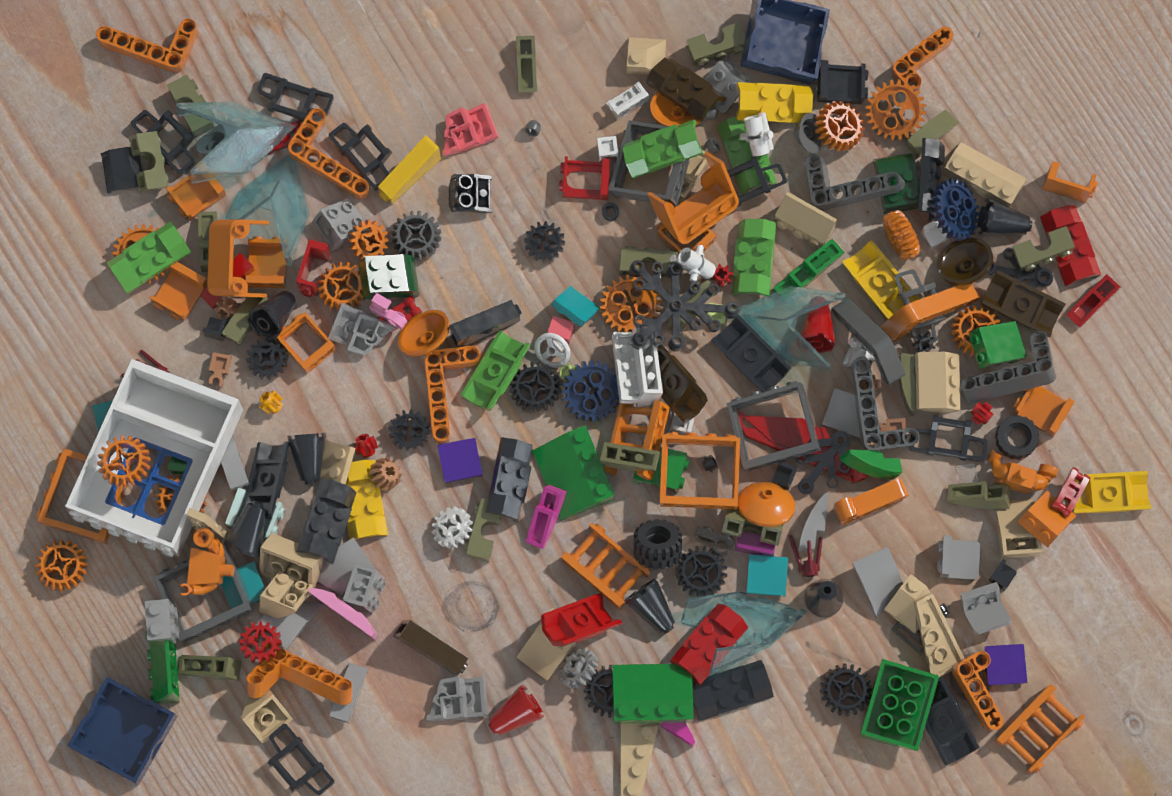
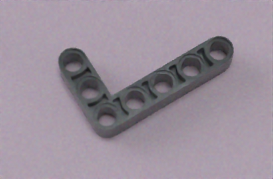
M810 154L805 160L811 201L821 210H828L898 193L905 186L904 179L895 172L830 186L826 161L818 154ZM819 160L818 166L813 168L814 162ZM822 178L821 184L816 186V181ZM897 179L896 185L891 186L892 180ZM879 183L878 189L873 190V186ZM861 187L860 193L855 195V190ZM843 192V196L837 199V194ZM825 196L824 202L819 203V199Z
M846 298L831 308L837 320L872 353L878 370L886 384L890 385L905 376V371L890 337L855 303Z
M1039 331L1033 333L1030 337L1034 361L962 380L960 388L965 401L974 403L1054 382L1056 372L1046 333Z
M866 357L856 358L851 363V375L862 448L864 450L882 451L915 445L919 441V433L913 428L880 432L871 364ZM858 361L864 363V371H859L856 368ZM863 380L867 383V390L860 389L859 381ZM863 399L870 402L869 409L862 407L861 402ZM866 418L872 420V428H867L864 425ZM906 433L913 435L914 440L912 443L905 440ZM887 435L894 437L895 442L893 445H889L886 442ZM869 437L873 438L876 442L874 448L867 445Z

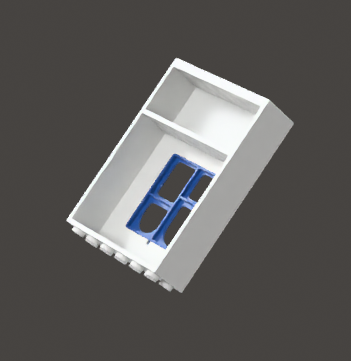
M131 359L65 506L69 514L73 516L72 519L80 523L84 521L91 523L90 526L98 530L105 528L109 530L108 533L117 537L123 535L126 537V540L132 543H144V547L150 550L157 548L162 550V554L168 557H173V555L179 557L192 528V523H190L186 514L189 508L199 511L243 412L239 399ZM121 435H124L126 440L129 435L132 436L133 441L138 438L140 444L144 443L146 447L158 451L147 479H142L141 482H138L137 479L134 480L135 485L141 487L142 491L136 503L129 507H123L116 502L115 493L118 487L115 486V483L110 485L108 479H103V474L99 472L101 467L97 465V462L101 460L98 454H104L101 447L108 448L106 442L114 443L113 437H116L119 441ZM130 448L122 449L125 453L134 452V450ZM116 452L111 456L109 463L116 458ZM121 455L123 459L122 464H124L125 468H127L126 459H124L123 455ZM168 455L187 462V467L179 482L159 475L162 463ZM123 470L111 471L117 475H126ZM155 483L175 491L168 510L159 518H151L144 509L147 497Z

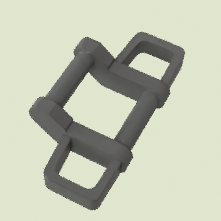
M913 269L894 275L899 292L898 296L902 300L903 306L910 303V296L928 291L929 296L936 294L935 282L922 285L916 271ZM912 274L918 287L903 292L899 278ZM945 314L915 326L911 330L912 337L917 336L915 329L930 324L932 337H935L937 341L934 323L945 319Z

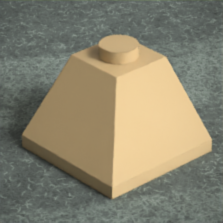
M629 37L627 74L649 75L651 69L665 57L666 40Z
M910 574L884 611L915 634L919 629L914 601L927 595L930 591L925 584Z
M270 690L260 698H251L249 696L241 716L242 720L262 744L282 724H288L293 720Z

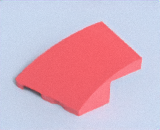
M483 103L468 111L461 107L446 115L445 146L442 153L444 156L457 154L499 138L487 104Z

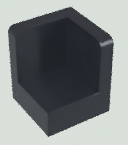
M210 317L207 327L203 328L204 335L223 342L222 332L228 324L227 319L222 318V320Z
M779 461L771 483L789 490L797 472V467Z
M1004 559L988 580L991 583L997 582L999 588L1003 591L1007 589L1017 574V571L1005 564L1006 560Z

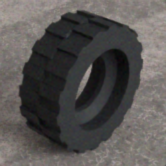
M1021 415L1010 416V418H1006L999 425L996 431V446H998V450L1004 456L1010 457V459L1019 460L1026 458L1037 447L1039 442L1038 428L1028 417H1022ZM1015 428L1022 429L1027 436L1025 444L1019 447L1013 446L1008 441V433Z

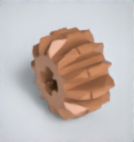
M390 457L380 458L370 466L372 470L368 474L373 477L371 481L376 483L375 488L380 487L382 491L392 490L401 482L400 477L403 475L399 472L401 467L396 466V461H391Z

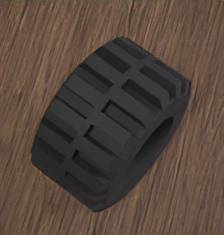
M658 519L641 523L634 533L633 553L636 561H639L640 565H645V568H653V570L660 568L664 570L666 567L671 568L673 564H677L682 556V532L679 531V527L674 526L672 522H667V520L660 521Z

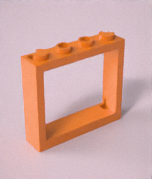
M677 432L667 433V435L663 434L660 507L737 510L740 438L731 434H726L725 437H717V434L707 433L705 436H697V433L678 435ZM668 444L734 447L732 498L666 496Z
M63 448L62 453H59L57 456L56 464L58 465L56 471H53L50 476V488L46 489L43 500L45 502L43 507H40L38 510V522L41 525L107 545L110 533L105 528L99 530V533H95L47 518L68 458L85 462L88 457L87 455ZM122 483L115 493V499L119 505H121L126 491Z

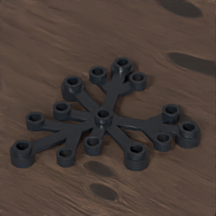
M633 261L629 267V272L632 276H641L646 281L636 279L632 284V288L635 291H656L667 303V310L657 319L645 318L643 315H637L634 318L633 324L635 327H647L642 333L638 332L632 336L630 343L635 349H642L647 343V338L653 332V345L661 347L665 342V338L662 335V324L671 316L673 336L668 341V347L670 350L678 352L685 344L681 336L680 317L689 325L692 331H698L701 328L702 320L708 326L709 331L717 332L720 328V322L716 319L712 320L705 312L723 313L728 319L735 318L739 313V306L734 302H728L726 305L704 304L719 292V286L715 283L710 284L707 291L694 303H686L693 295H697L700 292L701 286L697 282L691 283L688 290L680 297L679 277L683 269L678 263H671L666 270L667 276L671 279L672 296L661 286L663 265L660 262H655L651 266L652 276L645 270L646 267L642 261ZM635 265H639L641 269H636ZM654 266H658L660 271H656ZM673 267L677 268L678 272L673 271ZM636 283H640L642 287H637ZM692 286H695L697 291H693ZM710 288H715L716 292H712ZM673 303H677L679 308L674 307ZM729 307H733L735 311H731ZM687 311H693L700 319L693 318ZM636 319L642 320V324L637 323ZM693 322H696L698 327H694ZM711 324H716L717 328H713ZM637 337L642 338L643 342H639ZM656 338H659L661 343H657ZM674 340H679L680 344H676Z

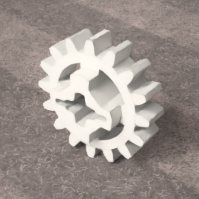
M456 506L452 509L447 507L445 513L440 511L441 516H435L437 522L432 524L435 528L431 531L435 535L434 540L448 549H451L452 546L458 548V543L464 544L463 539H469L467 533L473 530L469 527L473 524L469 519L471 516L462 508L458 509Z

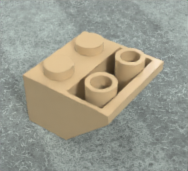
M279 571L260 595L259 612L275 619L293 614L310 594L308 592L310 588L314 586Z

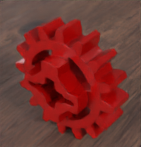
M259 621L257 626L252 622V628L246 626V633L240 634L242 640H239V645L242 646L240 651L241 653L245 652V659L251 657V663L258 660L259 664H262L264 659L269 663V657L275 659V652L281 651L279 647L282 645V640L279 639L281 634L280 632L275 633L277 631L276 627L270 628L269 622L265 626L262 624V621ZM260 637H262L263 642L261 648L259 649L258 643Z

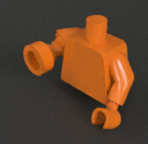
M994 450L990 452L987 458L991 462L992 473L995 476L993 484H1007L1009 489L1026 495L1031 490H1044L1058 474V468L1048 464H1040L1039 474H1036L1037 471L1016 463L1000 464L999 460L1002 454H997Z
M207 528L197 529L193 535V540L197 546L207 548L209 552L191 548L187 584L178 586L184 587L186 591L185 593H179L180 596H185L189 593L191 595L207 594L216 589L218 584L223 583V576H234L235 566L225 564L223 545L217 538L214 539L213 532Z

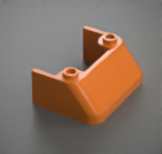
M709 152L704 153L710 168L701 176L700 182L703 188L674 208L670 202L662 200L652 192L647 193L657 217L673 237L682 244L691 242L733 212L739 204L738 196L724 162Z
M232 219L215 220L210 224L207 289L211 295L267 298V294L248 293L247 282L241 277H233L234 239L245 238L249 234L250 225L267 226L269 221Z

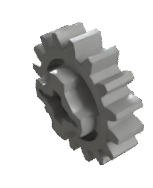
M578 648L577 653L572 651L571 656L566 657V663L561 664L563 668L559 670L561 673L559 678L563 684L571 689H574V687L579 689L581 684L585 686L587 680L591 681L592 678L590 676L596 673L594 668L598 667V664L595 663L598 661V658L595 657L592 651L583 648V650Z

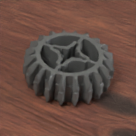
M410 211V216H407L406 213L403 214V220L397 218L399 224H393L395 230H392L390 233L394 236L391 238V243H395L393 248L394 250L398 249V255L404 253V255L413 256L414 260L415 257H418L419 261H422L423 255L427 259L429 258L428 252L435 254L434 248L440 247L438 242L442 238L439 236L441 229H437L439 223H433L435 220L433 216L428 219L427 212L421 216V211H418L417 215ZM420 223L417 227H413L410 224ZM428 228L432 233L429 242L424 238ZM405 229L409 236L403 244L401 233ZM416 233L417 235L419 233L420 238L416 239L415 237L414 239L412 234ZM414 245H420L422 247L418 249H412Z

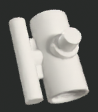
M766 112L745 118L746 132L740 134V139L749 142L752 156H761L774 149L771 139L773 138V132L769 130Z
M697 245L695 251L684 248L678 256L672 255L670 257L671 262L680 264L684 270L689 272L690 282H697L698 276L708 280L716 271L715 265L704 258V247L702 245Z
M855 336L848 340L850 347L842 363L843 366L851 367V363L858 357H866L868 360L875 362L872 353ZM858 361L856 368L859 371H864L865 365L863 362Z

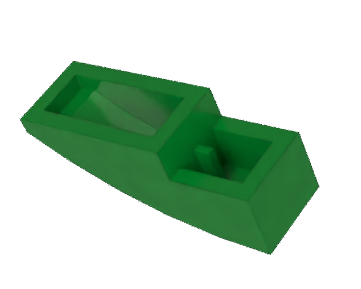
M849 450L840 456V461L871 477L893 480L903 473L900 459L884 458L882 451Z

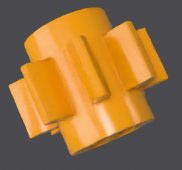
M274 390L271 393L266 391L259 398L261 403L259 408L267 415L270 412L275 414L282 408L281 400L283 398Z

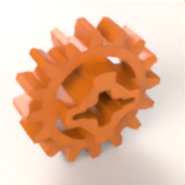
M365 220V223L364 221H359V226L353 225L355 231L349 232L352 239H349L348 242L352 243L349 249L355 250L354 256L360 255L359 259L362 260L364 256L384 255L383 249H388L385 242H388L389 239L385 238L388 232L382 231L383 225H378V221H372L371 223V220ZM368 228L364 233H360L363 229Z

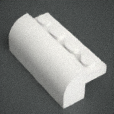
M646 326L641 328L634 327L632 333L613 332L612 334L620 403L636 404V407L652 405L654 400L658 401L663 394L657 347L652 343L654 332L647 338V343L642 349H635L630 343L632 336L638 332L642 333L647 328ZM637 337L639 342H643L642 338Z

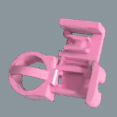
M376 293L369 307L370 312L375 313L388 323L402 330L407 323L405 316L398 311L387 310L391 301Z

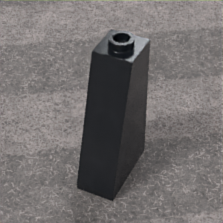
M509 300L449 325L450 334L457 347L471 346L519 322L520 314L522 313L517 304L514 305L512 300Z

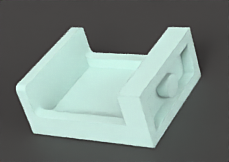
M238 488L225 522L228 528L232 529L241 515L246 493L244 489ZM276 502L273 519H265L263 540H266L271 533L277 535L279 529L277 523L279 519H283L285 514L282 502Z

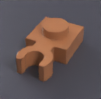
M213 352L209 372L214 374L209 378L210 386L213 385V381L216 379L220 380V388L224 386L222 376L229 375L232 362L231 355Z
M886 419V425L879 422L880 432L906 429V419ZM887 435V439H894L893 436Z

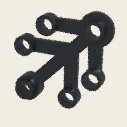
M1010 247L1004 250L1003 257L1009 260L1015 269L997 266L993 261L991 270L985 274L988 276L999 270L1021 282L1025 279L1033 280L1028 284L1033 288L1038 286L1045 288L1053 282L1052 272L1048 269H1042L1039 264L1033 269L1034 272L1025 271V269L1020 271ZM1010 251L1012 256H1007L1006 252ZM1045 276L1047 280L1042 281L1040 277Z
M838 431L834 433L832 438L818 440L820 447L832 446L828 452L804 455L806 458L804 463L799 462L800 457L796 458L797 463L801 466L820 461L809 477L799 482L798 489L802 494L809 495L813 492V483L826 466L828 487L831 489L838 487L839 481L836 478L834 456L838 451L839 456L847 452L846 449L851 443L848 433ZM843 437L845 439L844 443L839 444L837 442L838 438ZM841 461L838 466L839 470L842 473H848L851 467L848 466L846 471L841 470V466L845 464ZM835 479L836 485L830 486V480ZM804 483L809 484V488L807 490H804L802 488V485Z

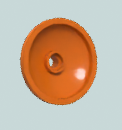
M659 92L651 100L650 113L659 125H680L695 119ZM695 119L697 126L700 123V121Z
M429 310L418 314L401 330L398 337L400 350L405 355L411 357L431 353L446 339L450 330L449 318L444 312L439 310Z
M757 482L746 486L739 493L738 510L747 521L755 525L776 527L785 524L792 518L795 512V500L790 492L780 485L771 482Z

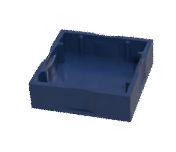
M752 0L740 66L811 85L818 79L822 57V42L826 34L830 9L792 0Z
M106 677L92 701L89 712L80 722L67 746L139 785L178 716L172 711L143 698L131 689Z

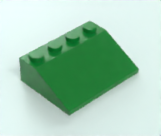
M586 425L569 431L533 450L546 486L551 485L567 491L559 513L560 521L614 500V493Z
M169 640L149 641L150 649L147 650L148 661H151V669H148L149 680H152L153 688H150V698L157 704L179 703L176 643L172 644Z
M882 659L859 737L918 752L939 676Z
M675 664L613 665L614 724L693 723L692 675Z

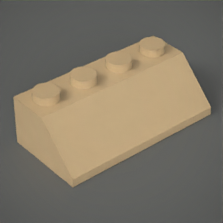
M962 142L952 154L943 171V175L953 180L958 179L959 183L964 182V187L969 186V189L986 199L990 198L1008 207H1011L1027 179Z

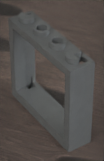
M628 121L627 128L623 132V142L618 149V159L613 166V176L609 180V191L614 197L651 202L647 194L649 192L623 188L628 170L623 146L626 143L635 141L638 133L646 135L669 126ZM690 159L673 165L665 195L655 194L656 196L670 202L673 206H677Z
M790 381L784 387L773 386L768 388L767 392H752L749 394L750 397L743 399L741 396L735 397L736 399H732L731 402L727 403L734 434L740 438V457L745 471H752L779 463V461L783 462L821 451L804 385L801 382ZM798 392L811 442L750 460L737 410Z
M223 545L224 556L227 564L235 566L233 579L243 604L186 630L178 612V619H175V624L179 628L178 639L180 642L186 643L255 611L232 553L225 545ZM186 560L177 563V567L171 570H162L163 572L154 577L162 599H169L175 607L176 605L167 582L188 573L189 561L187 562Z

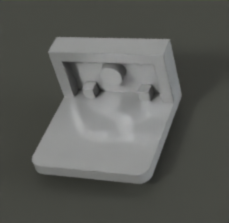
M728 60L717 62L705 78L707 82L713 85L715 90L727 97L725 102L718 101L714 105L721 113H726L739 97L736 87L737 82L751 83L749 81L750 78L745 73L738 72L735 69L736 66Z
M944 535L941 541H938V552H941L940 560H937V571H940L939 578L977 580L979 577L980 543L977 541L951 540L952 536Z
M997 582L960 593L962 611L975 634L985 633L1011 624V618L1001 602L1000 589Z
M169 599L145 601L148 642L169 640L172 644H175L176 638H179V628L175 624V619H178L177 607Z

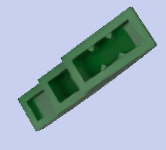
M831 239L790 272L784 280L773 287L772 291L784 304L787 303L828 269L845 252Z

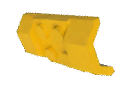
M737 82L736 84L739 92V108L736 120L744 121L747 117L766 112L768 122L799 123L805 114L812 113L813 94L810 86Z
M870 240L852 257L842 261V264L853 276L856 283L873 304L879 308L887 320L903 307L894 279V275L898 274V271L873 240ZM901 276L899 281L903 292L911 290V287ZM917 295L909 297L910 303L919 299Z
M360 460L351 463L346 485L353 488L357 493L347 523L349 540L352 538L359 540L372 536H388L380 487L375 488L376 483L371 481L373 477L368 474L372 470L370 466L376 462L375 460Z
M1148 471L1086 474L1090 476V479L1076 503L1073 513H1109L1151 509L1147 488Z

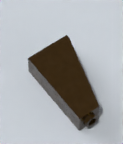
M403 620L393 636L454 675L462 674L468 666L466 662L469 658L411 620Z

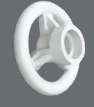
M545 333L537 338L534 346L535 354L544 365L547 364L548 367L559 368L568 362L570 348L561 336L554 333ZM546 339L548 347L546 352L542 354L540 345ZM555 355L562 358L559 362L547 360L549 356Z

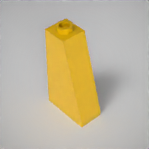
M425 135L378 186L380 192L378 195L381 199L394 204L441 160L439 147Z

